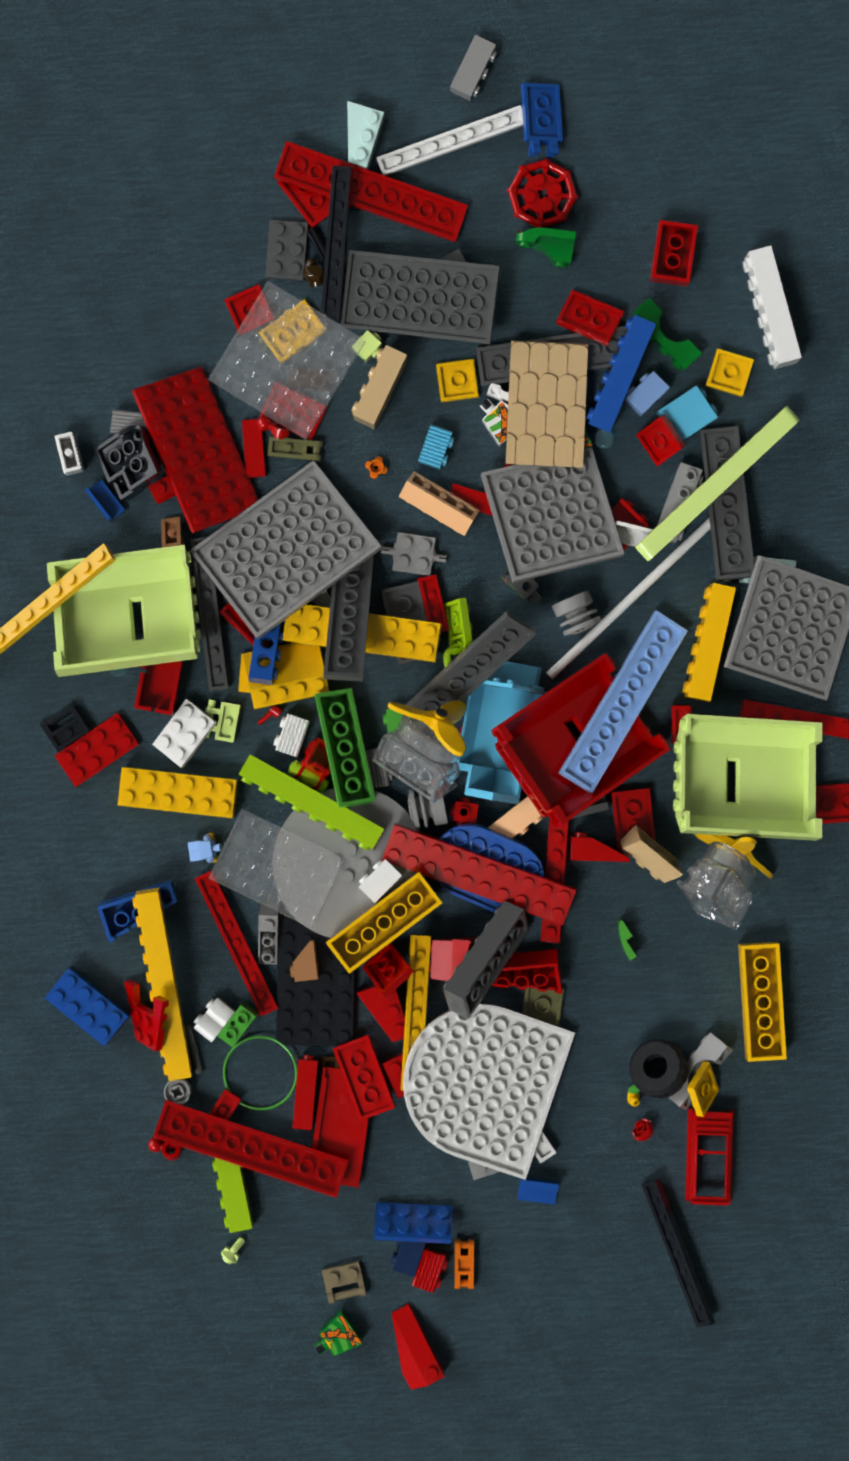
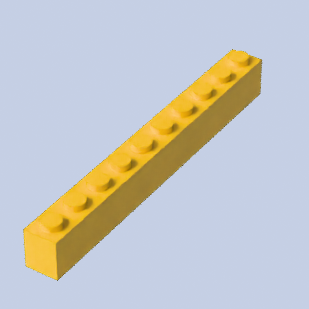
M160 888L136 891L135 897L132 900L134 909H138L139 916H136L137 927H141L142 931L139 939L141 946L145 948L143 961L144 965L148 964L149 972H146L147 982L151 983L152 990L149 991L150 1000L153 1002V997L162 996L169 1000V1006L164 1011L167 1014V1020L163 1021L162 1029H165L163 1047L160 1050V1055L165 1058L166 1063L163 1064L164 1075H168L169 1081L191 1078L193 1071Z

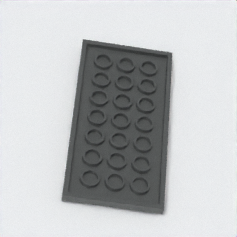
M349 250L340 327L491 344L501 267Z

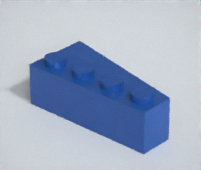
M173 880L141 889L146 890L159 887L163 910L178 900ZM136 891L98 904L97 908L109 943L137 926L136 916H139L138 909H134L132 900L135 897Z

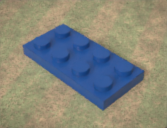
M376 1202L374 1240L451 1244L453 1206Z

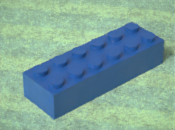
M633 315L632 318L628 317L624 327L627 329L625 336L621 335L617 343V346L620 347L618 353H613L609 362L612 365L610 372H605L601 381L604 383L602 390L598 389L594 401H597L594 408L590 407L587 414L588 424L609 433L611 432L656 326L655 323Z

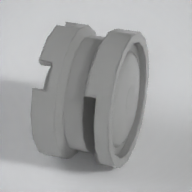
M186 1079L169 1081L164 1087V1097L168 1101L183 1105L191 1096V1084Z

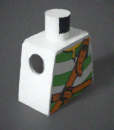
M487 399L480 405L481 409L487 414L482 419V422L500 447L507 440L508 405L501 401L495 406Z

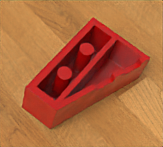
M375 985L358 990L357 995L391 1041L395 1042L404 1039L405 1013L397 989L387 998L380 993Z

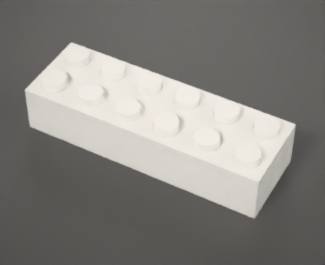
M772 246L749 251L742 265L744 272L749 275L750 280H747L750 292L753 291V306L759 312L760 317L757 320L760 329L763 328L765 334L762 338L764 346L769 349L770 354L767 355L770 366L773 365L774 370L796 364L802 357Z

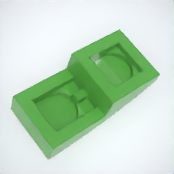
M620 919L618 920L620 941L628 959L631 961L637 956L626 940L633 936L623 920Z

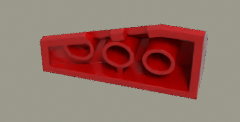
M409 1303L393 1311L392 1318L401 1370L410 1389L429 1386L445 1377V1370Z

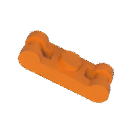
M455 1239L454 1289H460V1287L474 1289V1239H468V1241ZM461 1249H468V1254H461ZM460 1275H468V1279H460Z

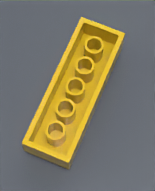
M712 583L704 590L703 599H706L705 605L701 606L699 618H702L701 624L697 625L695 630L697 642L691 648L690 655H693L692 662L688 663L686 671L689 677L688 681H684L682 688L686 698L711 702L735 595V587Z
M122 767L118 806L234 818L238 779Z
M418 872L328 940L326 944L350 974L440 906L442 901L420 872Z
M778 942L738 944L745 1059L748 1062L786 1060L780 945Z

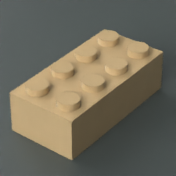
M388 345L384 349H380L376 357L378 363L376 367L372 366L368 374L370 380L368 384L364 383L361 388V399L359 402L355 401L351 410L355 421L372 429H376L408 361L407 354Z

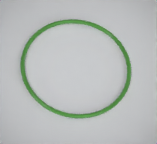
M251 1036L239 1041L227 1054L223 1065V1080L226 1089L231 1091L226 1080V1065L231 1053L243 1042L263 1038L280 1044L291 1056L295 1068L294 1084L288 1095L279 1103L269 1107H253L241 1101L239 1102V1104L249 1109L269 1110L281 1105L291 1096L297 1083L298 1068L293 1054L283 1043L268 1036Z

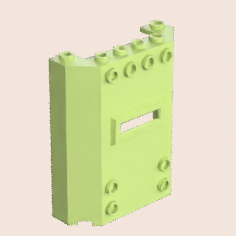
M185 545L113 554L116 559L113 563L54 610L57 652H53L54 668L58 677L198 659L201 634L200 629L196 627V623H199V614L195 612V606L198 605L197 595L193 594L196 582L195 577L191 576L189 563H192L191 553L186 550ZM85 558L47 563L50 585L55 584ZM133 602H141L144 639L136 640Z
M686 714L680 720L677 739L674 743L676 761L673 766V770L676 772V780L673 783V790L676 792L673 810L676 811L675 816L680 832L813 841L821 839L822 819L816 818V745L822 742V723ZM728 761L735 762V802H727Z

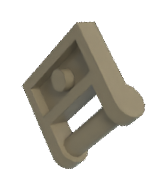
M359 1261L322 1269L329 1304L335 1303L336 1300L367 1295ZM358 1282V1288L333 1293L332 1288Z

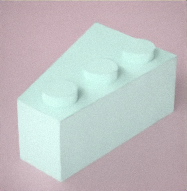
M347 101L348 163L368 170L385 119L384 112Z

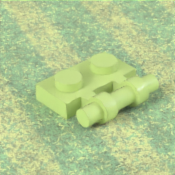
M209 699L208 706L205 707L206 714L212 719L214 714L219 715L217 726H214L211 730L216 732L215 740L234 743L241 705L221 702L220 709H216V701Z

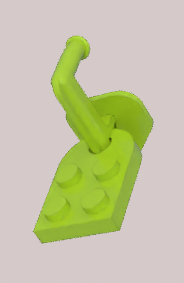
M459 598L443 604L449 625V631L447 632L450 645L443 654L444 668L452 662L451 655L457 657L473 643L471 634L472 624L469 620L470 608L466 598Z

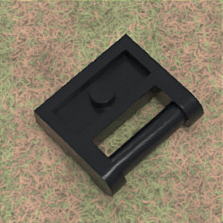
M72 702L67 705V708L52 718L40 722L42 729L57 752L90 732L89 727ZM70 714L73 715L74 719L52 732L50 727Z

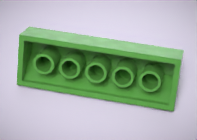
M352 688L314 694L338 807L351 808L371 804L376 799Z

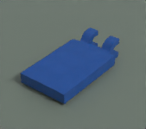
M523 83L521 84L524 142H530L528 156L536 157L537 154L541 153L540 145H547L546 158H554L555 154H559L558 143L563 141L559 84Z

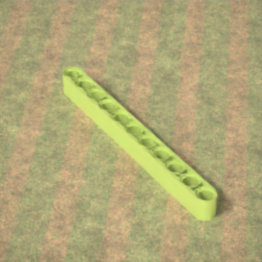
M788 405L635 546L647 561L651 560L800 421Z

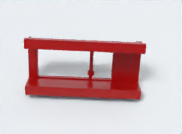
M688 1108L685 1201H690L691 1204L730 1205L732 1201L734 1110L726 1109V1112L707 1111L704 1117L696 1115L694 1108ZM698 1135L725 1136V1151L698 1150ZM697 1153L700 1155L725 1154L723 1197L696 1196Z

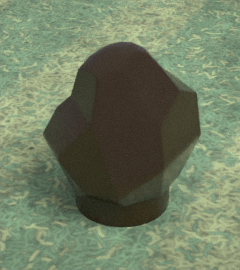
M309 258L303 269V276L309 282L310 287L323 285L324 267L317 264L314 258Z

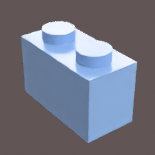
M654 371L651 374L647 372L639 380L641 384L637 388L632 386L626 394L625 401L640 417L670 388Z

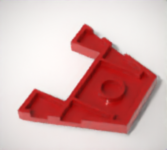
M133 980L124 981L136 1040L154 1051L162 1050L165 1029H162L163 1021L167 1020V1014L164 1011L169 1006V1000L162 996L153 997L154 1010L140 1002V984Z

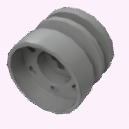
M589 590L552 606L556 618L565 616L567 619L560 624V627L568 624L570 626L569 629L563 631L564 636L581 633L601 621L600 616L593 619L590 617L591 614L597 612V609L587 610L586 608L593 602Z
M441 784L428 786V795L424 796L421 788H418L419 797H415L413 789L408 790L409 813L415 829H420L419 820L422 819L424 820L425 828L428 827V818L433 819L435 826L448 824Z

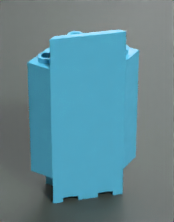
M505 662L468 696L461 732L466 750L462 756H457L455 766L456 770L468 772L464 795L519 804L521 786L496 750L495 744L498 741L497 737L492 735L491 730L547 692L544 691L545 687L539 686L542 668Z

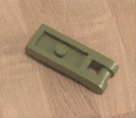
M269 437L268 457L321 462L322 455H320V450L323 448V442ZM307 447H313L312 454H307Z

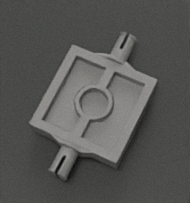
M399 532L394 547L382 545L384 550L381 551V554L393 556L392 571L430 576L434 561L446 563V559L440 558L447 557V555L435 554L436 538Z

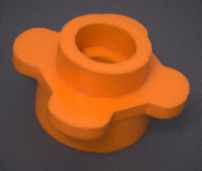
M377 456L372 461H367L365 467L370 471L372 479H376L380 474L387 473V467L384 466L383 459L380 456Z

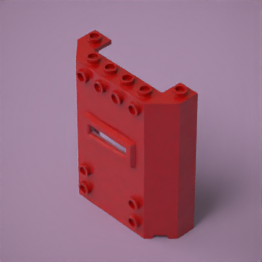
M606 653L491 730L492 735L497 737L496 750L538 813L544 818L547 816L551 818V822L556 828L571 820L671 750L668 746V741L663 736L658 734L653 737L651 735L650 728L643 723L639 714L593 793L585 791L558 773L577 742L566 724L572 720L580 733H582L615 678L610 674L616 670L614 661Z

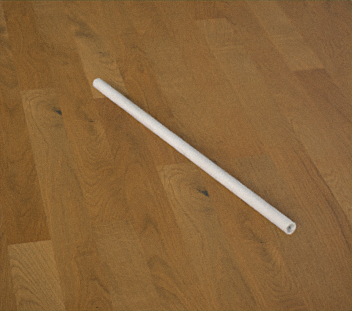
M709 518L546 672L551 679H554L710 530Z

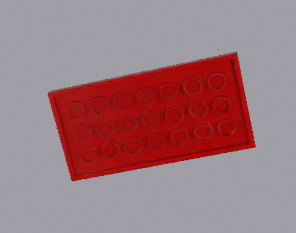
M202 367L133 389V396L192 534L231 520L258 501Z

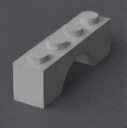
M712 1033L704 1036L698 1049L690 1054L687 1061V1080L682 1088L674 1095L668 1097L684 1110L692 1103L690 1094L687 1091L688 1084L693 1079L696 1070L699 1069L702 1062L722 1065L733 1051Z

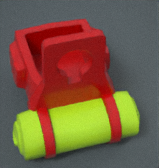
M316 738L309 743L304 752L306 755L302 761L295 760L290 764L288 773L313 790L322 793L329 785V780L326 778L331 770L325 742L320 738Z

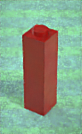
M304 1054L298 1060L292 1129L312 1130L319 1062L315 1055Z

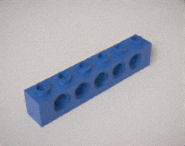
M285 620L257 640L255 637L249 682L273 685V679L277 680L278 668H275L276 661H280L281 650H278L279 643L283 642L284 631H281V626L285 624ZM266 641H271L273 646L265 648L263 644ZM262 660H269L271 662L266 667L260 665Z

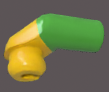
M633 1084L628 1088L627 1100L631 1106L636 1107L640 1104V1090Z

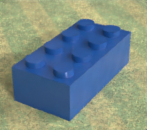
M73 966L66 970L45 997L48 1002L103 1046L108 1044L131 1015L130 1012Z

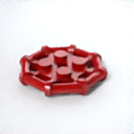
M548 158L524 166L520 165L513 182L507 188V193H509L515 213L514 217L536 228H544L561 222L565 223L573 205L579 199L570 169L566 170L549 161ZM543 168V174L531 177L529 172ZM550 169L561 176L555 179L548 175L547 171ZM523 177H525L528 182L524 189H518ZM564 180L568 190V193L563 194L562 187L560 185V183H562ZM546 190L548 197L540 199V194L537 192ZM517 195H523L525 206L520 207ZM562 199L567 200L561 212L558 206ZM528 209L531 210L532 212L538 214V219L530 216L525 212ZM554 212L556 215L543 220V215L546 213Z

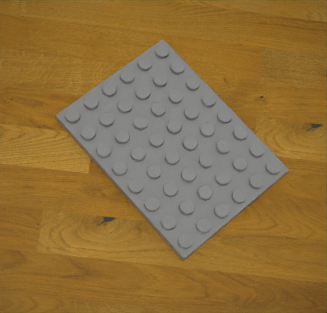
M313 460L200 542L190 552L258 640L380 551L382 546Z

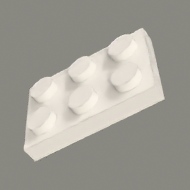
M186 699L152 745L180 768H184L217 722L192 701Z

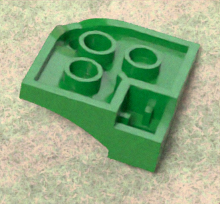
M532 228L521 233V230L517 229L515 244H518L521 248H533L552 260L551 264H555V267L566 268L571 265L576 232L551 228Z

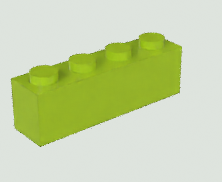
M215 1158L212 1161L214 1172L218 1173L219 1179H216L218 1191L221 1190L222 1198H220L221 1209H225L226 1217H224L225 1228H229L230 1233L252 1229L254 1223L242 1167Z

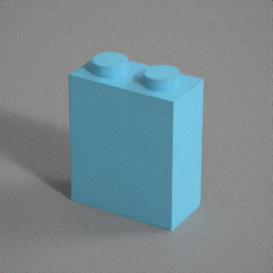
M697 385L656 413L658 417L666 415L682 441H685L718 418L716 415L718 414L717 409L713 404L709 405L705 399L707 398L705 391L702 388L699 389Z

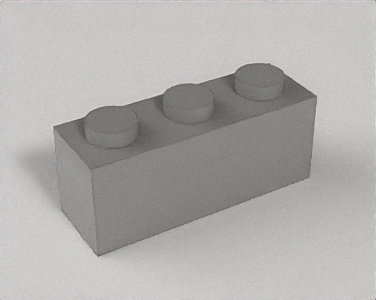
M477 35L474 36L452 81L450 92L469 101L472 100L473 96L477 97L481 88L478 85L481 79H486L489 72L487 67L490 62H494L498 52L495 51L496 44Z

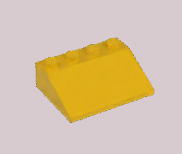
M299 643L278 646V650H281L280 661H276L275 668H278L277 680L273 679V685L249 682L252 652L243 653L255 710L312 698L317 693L329 692L327 679H323L324 665L320 646ZM262 660L260 665L266 667L271 662L269 660Z

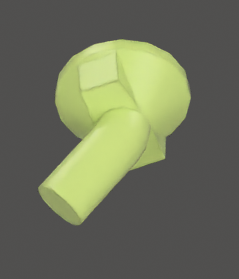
M239 1237L231 1248L227 1246L222 1250V1259L226 1263L238 1262L240 1255L237 1252L245 1243L244 1239Z

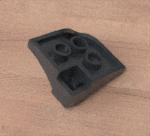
M143 425L129 426L94 448L108 483L114 484L120 500H131L143 492L142 489L152 479L162 473L149 444L151 436Z

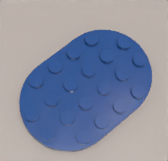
M478 824L458 825L446 831L439 838L440 840L544 877L542 862L529 846ZM438 881L442 888L450 894L495 913L497 907L502 905V903Z

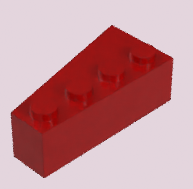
M558 949L513 953L492 986L504 988L516 986L522 990L535 988L541 992L554 990L555 993L562 994L563 979Z

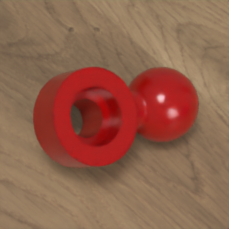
M261 416L257 420L258 428L262 431L271 430L270 432L275 438L284 439L289 437L291 428L288 425L277 422L272 423L268 416Z
M151 1138L148 1142V1147L152 1152L162 1151L167 1160L174 1161L182 1154L180 1146L167 1142L163 1143V1141ZM175 1149V1152L170 1154V1151Z

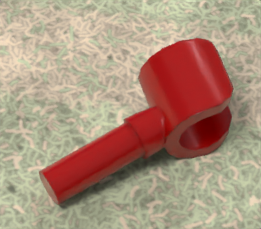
M275 705L257 723L261 725L272 715L278 718L283 710Z

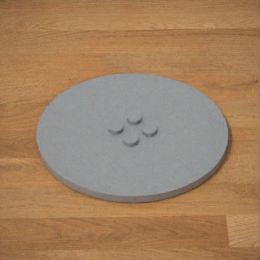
M334 788L321 793L337 802ZM374 791L376 801L371 804L348 808L385 829L374 850L370 848L367 851L358 846L360 842L353 839L351 842L343 838V833L337 829L333 832L325 828L326 823L321 820L316 823L309 819L308 816L310 814L304 811L300 814L294 810L278 834L273 853V875L278 893L289 912L301 924L322 936L334 937L417 874L416 872L391 864L402 877L377 903H374L359 888L361 885L360 879L365 874L370 875L374 871L372 867L379 860L382 861V856L395 823L420 832L419 829H415L410 815L402 806L378 791Z

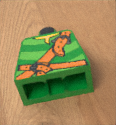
M341 1309L320 1329L319 1335L322 1340L314 1344V1347L319 1354L329 1349L333 1356H337L361 1345L363 1339L344 1310Z

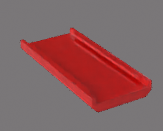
M324 1066L312 1148L349 1160L341 1185L359 1188L369 1118L359 1121L341 1070L331 1066Z

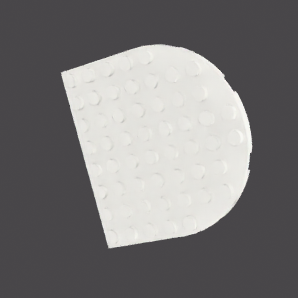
M479 1004L469 1019L453 1011L445 1012L433 1020L421 1032L407 1057L403 1076V1090L411 1119L420 1133L442 1151L526 1180L575 1033L512 1010L489 1004Z

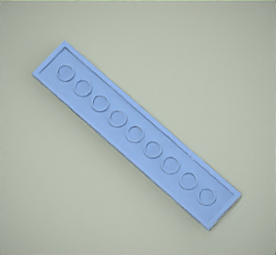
M657 610L653 612L558 773L585 791L593 793L688 630Z

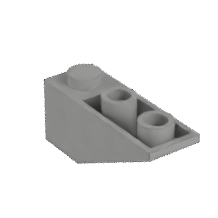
M260 904L258 964L277 965L280 904Z

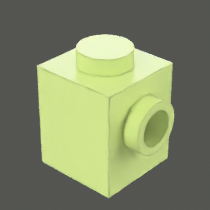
M367 330L352 346V349L367 363L371 357H377L382 347L381 337L374 331L370 333Z

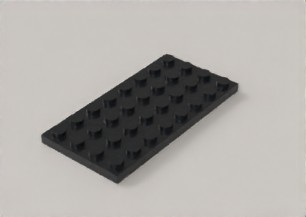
M279 895L276 1040L284 1045L340 1046L353 1041L355 970L349 974L326 944L331 938L322 936L301 924L289 912ZM315 939L320 978L317 980L295 982L294 977L291 978L290 966H293L294 960L309 941Z

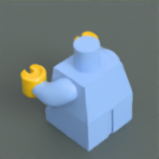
M207 833L204 835L203 840L188 842L190 862L206 859L208 863L218 862L216 858L218 857L217 852L222 851V844H215L214 833Z

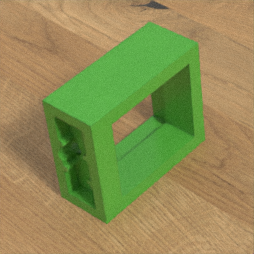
M244 1000L217 1036L233 1048L258 1015V1010Z

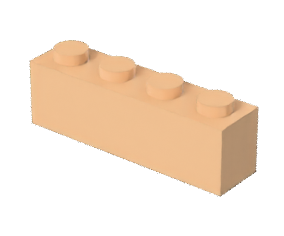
M415 471L408 478L399 495L407 503L412 504L463 536L466 535L480 511Z
M526 796L519 804H516L487 828L513 838L517 834L522 836L529 830L528 825L532 822L537 824L544 817L538 813L528 796Z

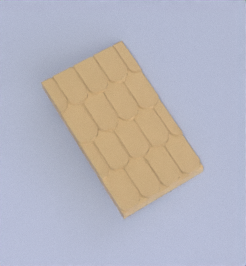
M511 340L506 464L583 468L588 344Z

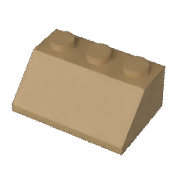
M637 825L620 840L622 852L628 857L632 856L635 858L636 863L644 869L646 867L650 871L651 876L656 880L660 879L666 883L683 875L678 859Z

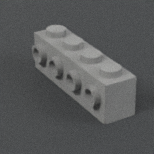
M682 462L679 464L657 526L696 490L697 486L702 484L704 476L701 475V469ZM682 530L670 542L675 544L677 540L681 541L684 530Z

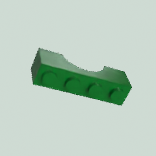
M648 298L632 313L631 317L636 315L656 324L649 341L655 342L659 346L658 350L665 357L668 355L672 360L671 364L678 371L681 369L684 372L702 353L689 339L683 342H674L662 334L659 326L662 310Z

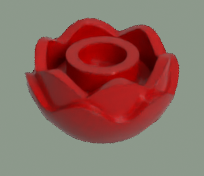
M642 1118L641 1121L635 1123V1128L632 1130L634 1139L637 1141L650 1139L653 1135L654 1127L650 1120Z

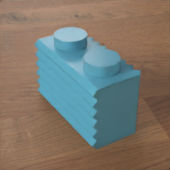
M430 425L418 462L439 470L441 466L445 467L448 460V455H445L447 448H452L455 437H452L453 432Z

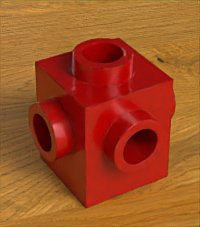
M460 798L459 801H455V805L451 804L450 816H453V820L457 821V825L468 824V822L476 823L478 804L471 803V799ZM465 808L468 812L466 815H462L460 810Z

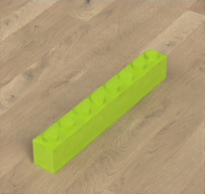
M249 755L239 772V775L242 777L241 781L250 786L252 783L258 785V790L268 795L270 792L276 795L275 800L282 804L286 802L292 804L291 809L300 814L302 811L310 814L308 818L316 823L321 820L326 823L325 828L333 832L336 829L343 833V838L351 842L353 839L360 842L358 846L367 851L370 848L373 850L376 848L385 832L384 828L348 808L338 807L337 802L252 755Z

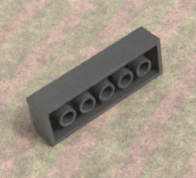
M506 901L497 907L491 921L486 923L484 931L480 936H477L471 950L466 952L462 963L455 968L451 979L447 980L444 984L443 991L450 1011L468 1019L471 1017L529 931L523 908Z

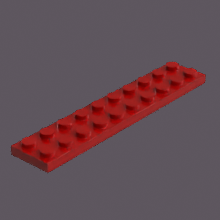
M286 141L274 179L330 198L333 165L353 167L350 206L456 242L468 205Z
M396 823L393 826L382 856V861L386 859L389 863L416 873L420 872L421 875L499 903L509 902L523 908L527 913L560 925L564 924L576 893V888Z
M168 1100L165 1101L153 1135L155 1139L333 1198H337L349 1161Z

